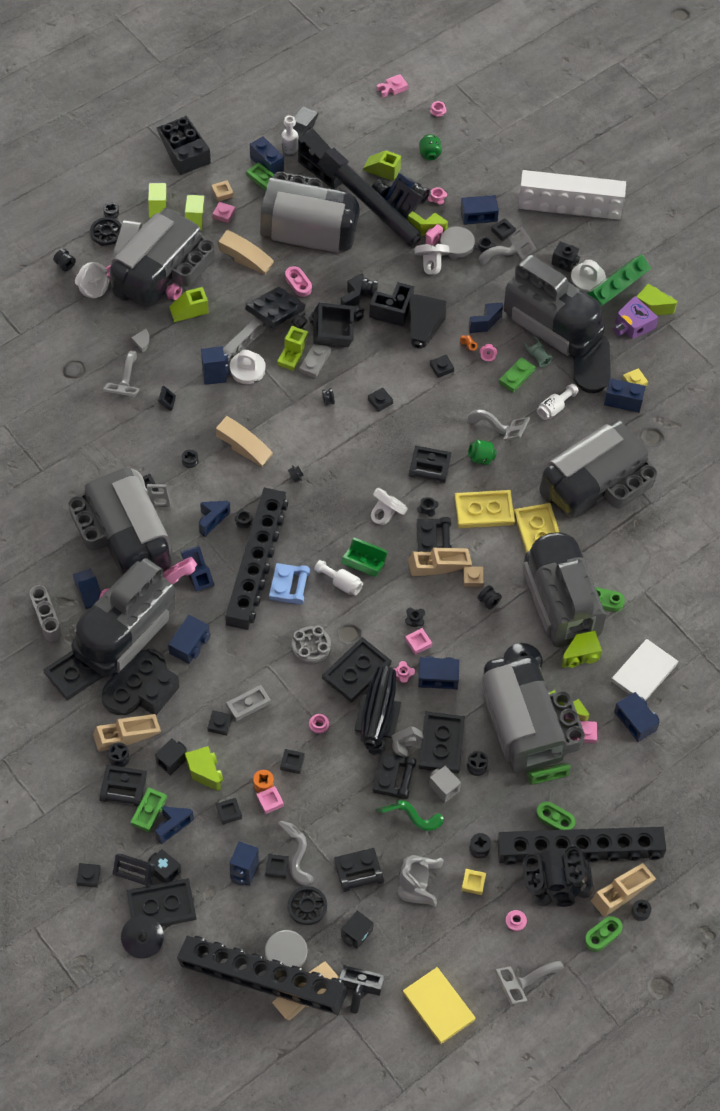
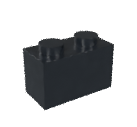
M162 666L139 693L140 707L151 714L157 715L179 689V677Z

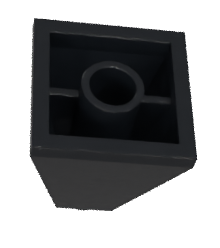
M411 293V344L413 347L421 349L427 346L446 319V301Z

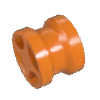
M259 770L254 774V789L257 793L274 787V778L270 771Z

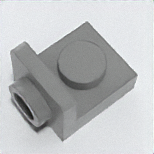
M410 726L391 735L393 740L392 748L396 754L404 758L409 757L407 746L415 745L417 741L423 739L422 731Z

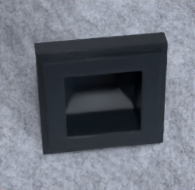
M162 386L158 402L172 411L176 395L165 386Z

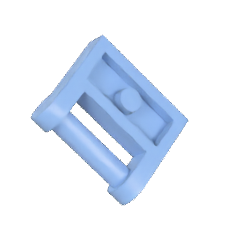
M276 563L269 600L303 604V593L307 576L310 574V568L303 565L298 567ZM294 575H298L296 593L290 594Z

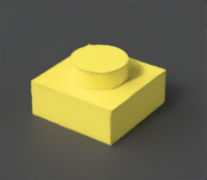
M639 368L624 374L622 377L625 382L647 386L648 383Z
M466 869L461 891L482 895L486 873Z

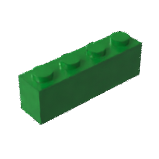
M643 254L628 261L589 290L587 294L603 306L652 268Z

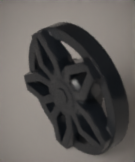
M100 218L93 222L90 227L91 238L100 246L112 245L117 242L119 234L116 232L121 230L122 225L114 218Z
M300 887L289 897L288 912L292 919L299 924L312 925L318 923L326 914V897L315 887ZM303 892L302 899L300 897L294 898L297 894ZM312 892H315V893L318 894L321 898H314V899H313V894H312ZM291 906L298 909L296 914L293 913ZM324 906L322 913L319 915L317 909ZM302 912L304 915L298 918L299 913ZM314 912L317 918H314L311 914ZM306 915H308V917H309L311 920H303V919H305V918H306Z

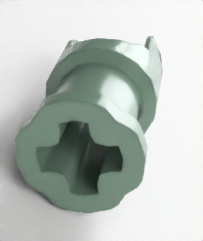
M533 336L536 342L535 345L528 347L523 342L525 349L531 357H535L538 361L539 367H545L553 360L551 354L544 350L543 344L535 336Z

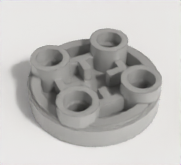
M451 227L441 234L440 244L448 245L450 250L449 258L456 260L458 257L467 256L474 251L475 238L466 228Z
M309 626L294 632L292 652L301 662L315 664L323 661L329 655L331 640L323 627Z
M283 930L276 932L266 943V960L272 961L275 959L281 961L286 966L292 967V965L301 968L307 959V944L303 937L294 931Z

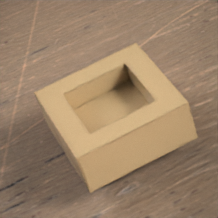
M228 180L211 185L217 202L234 197Z
M464 566V587H483V567Z

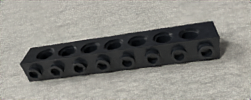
M263 488L226 611L225 621L227 626L249 630L250 623L255 621L256 612H254V609L259 607L261 599L259 592L264 590V575L269 573V558H273L275 552L273 544L278 542L280 533L278 527H282L284 521L283 510L287 511L289 500L286 499V492Z
M664 826L499 832L497 838L499 863L506 865L523 862L524 858L529 854H540L550 849H557V845H563L565 848L577 846L578 844L584 845L586 849L581 850L585 860L588 862L606 859L611 862L620 859L637 861L641 858L658 860L663 858L666 852ZM639 842L646 843L648 847L640 846ZM618 843H624L627 845V847L622 848L618 845ZM597 844H604L607 848H600ZM521 846L524 848V851H518L515 847ZM536 846H543L545 850H538ZM572 852L569 855L570 859L579 857L578 852ZM531 860L528 864H535L538 861Z
M187 935L177 956L181 967L337 1016L347 995L345 984L340 979H328L314 971L311 973L305 972L298 966L292 965V967H289L275 959L269 961L259 954L253 953L250 955L236 947L230 949L220 942H207L200 936L191 937ZM208 953L207 956L201 958L202 954ZM227 959L225 963L220 964L221 960ZM247 965L246 968L239 970L240 966ZM264 970L267 971V972H266L264 975H262V976H259V975H258L261 971H264ZM286 977L284 981L278 982L279 978ZM306 983L304 987L298 988L299 984ZM326 989L323 994H317L319 990Z

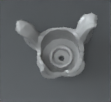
M416 855L405 858L399 876L398 896L406 902L429 904L436 907L437 900L435 896L426 891L429 869L441 868L444 860L442 858L429 859Z

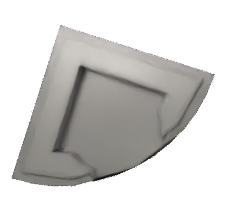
M147 329L131 338L132 342L142 352L148 348L150 337Z

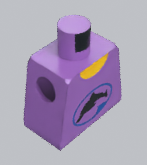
M635 296L617 313L616 326L613 327L614 333L617 336L626 333L630 338L634 339L654 330L657 326L658 316Z

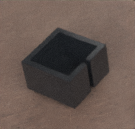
M319 302L314 309L313 344L348 348L354 336V325H352L354 322V306Z

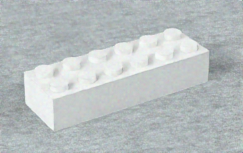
M523 170L518 209L621 220L626 181Z

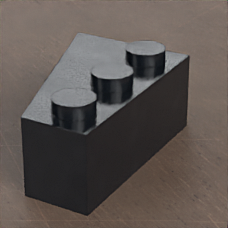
M312 128L298 139V162L329 187L336 189L342 183L336 177L331 178L317 165L325 151L331 148Z

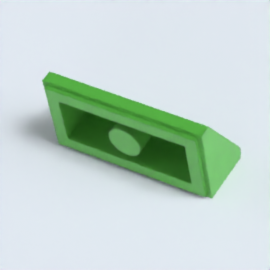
M559 763L529 770L526 774L530 785L567 777L569 776L571 766L567 763Z

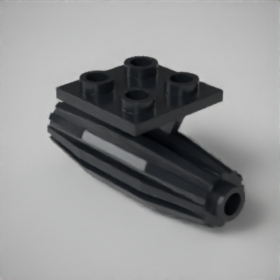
M378 667L368 687L367 695L362 694L354 731L361 732V742L369 748L380 745L383 737L392 738L391 735L395 734L401 702L394 701L396 695V670L392 667Z

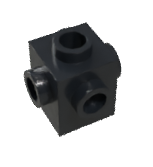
M560 241L553 252L551 265L571 272L573 266H577L579 263V248Z

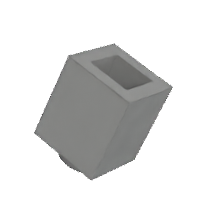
M444 766L431 773L429 787L446 803L460 792L461 782Z

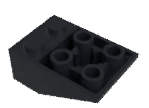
M187 115L156 127L167 153L180 175L211 163L210 149Z

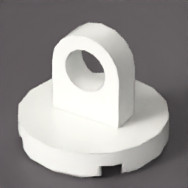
M429 244L419 245L414 250L415 255L423 256L424 271L430 275H436L440 272L441 256L450 254L449 246L437 244L436 247ZM432 262L434 263V268H433V270H431V264H432Z
M585 260L574 267L570 280L580 290L587 293L606 279L604 270L595 261Z
M96 262L85 264L75 279V284L79 287L80 292L88 298H97L104 295L109 286L107 269L102 264Z
M242 350L230 361L229 370L235 381L242 384H253L254 381H259L263 378L266 364L259 354L249 350Z
M376 488L373 495L379 499L371 512V518L375 523L385 525L396 511L404 515L408 510L406 505L394 496H389L386 491L380 488ZM383 510L384 517L381 520H379L378 514L380 511Z

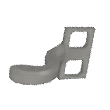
M520 227L508 237L512 242L511 247L496 246L489 248L479 256L478 261L481 265H484L491 257L497 254L506 256L519 254L521 259L524 260L537 249L524 228ZM522 231L524 238L516 243L513 237ZM530 244L532 250L524 256L521 249Z
M131 350L126 356L122 381L119 384L107 383L103 388L104 392L133 397L138 394L140 388L129 386L132 365L137 359L136 351Z
M475 410L469 414L468 422L476 424L480 420H486L497 432L505 435L504 441L521 438L530 418L516 419L512 421L510 426H504L493 414L485 410ZM524 421L522 425L515 426L516 423ZM519 432L516 436L509 437L511 433Z
M131 469L134 476L139 477L153 506H171L166 485L147 484L146 489L143 476L137 470ZM152 488H162L164 492H154ZM154 499H165L166 503H157Z
M279 821L278 824L291 837L296 838L297 847L290 861V874L297 883L308 886L313 882V877L303 872L299 865L307 847L306 837L292 823Z
M561 961L550 962L523 978L516 977L511 967L495 969L494 972L510 1004L513 1005L528 1001L523 992L525 987L549 973L561 972L564 966ZM507 971L512 981H505L500 972ZM510 990H517L521 1000H514Z

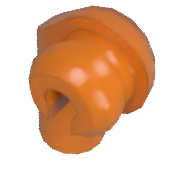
M462 335L460 337V344L466 345L467 350L474 351L477 349L478 345L470 335Z

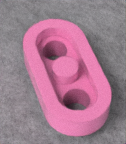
M292 266L285 271V280L296 295L306 297L311 294L312 283L299 267Z
M192 557L186 558L165 570L163 577L171 584H174L183 575L188 576L196 570L197 563Z

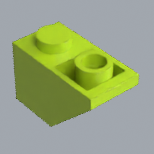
M385 150L369 156L363 171L394 181L401 170V155Z
M647 284L636 296L657 316L674 314L678 302L673 297L668 296L650 284Z
M203 287L185 291L169 306L174 322L209 314L208 300Z
M596 632L576 634L563 655L562 668H573L579 664H592L600 660L602 649Z
M209 746L185 753L191 779L216 791L221 790L223 776L221 770H216L215 764H217L215 753L210 752Z

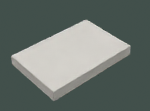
M646 639L612 677L611 682L629 695L636 692L646 701L676 667L678 661Z

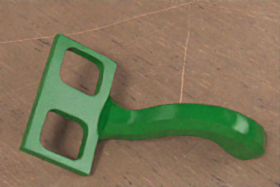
M397 800V804L376 809V812L384 813L399 808V810L407 813L416 827L424 831L439 828L444 820L443 816L438 813L427 820H422L413 806L403 800Z

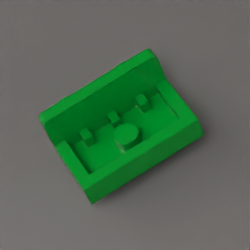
M354 537L351 540L350 548L342 557L341 563L349 568L364 572L369 576L377 577L385 565L388 551Z

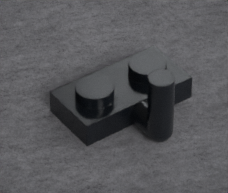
M343 965L339 979L343 981L346 988L354 989L350 1007L351 1013H358L362 992L380 996L385 975Z

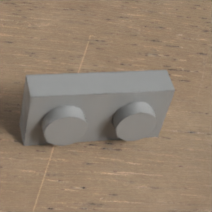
M313 344L301 364L299 372L316 379L331 353V348L325 345Z
M262 685L226 702V706L235 721H238L270 705L271 699Z

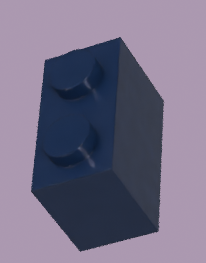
M264 136L250 143V158L256 164L259 162L273 174L284 171V156Z
M496 195L461 198L460 210L463 225L498 222L499 209Z
M223 346L201 349L204 385L225 383L226 375H229L228 354L224 353Z
M610 378L604 405L640 413L646 386Z
M188 615L168 644L169 654L190 664L193 658L196 659L203 643L206 644L210 639L209 625Z
M420 657L418 687L458 690L460 659L452 657Z
M636 692L616 703L614 713L637 742L657 731L660 723L657 714L648 708L645 699Z
M241 841L238 842L229 862L230 879L234 883L242 886L244 884L251 885L259 866V848Z

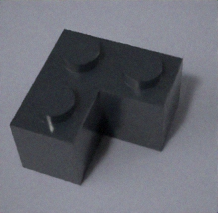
M397 282L393 295L375 291L370 303L369 317L404 326L411 308V293H414L415 286Z

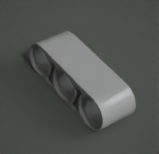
M128 220L123 221L113 258L142 228V223Z
M41 585L34 586L29 592L30 599L43 636L49 642L57 641L61 636V630L48 592Z

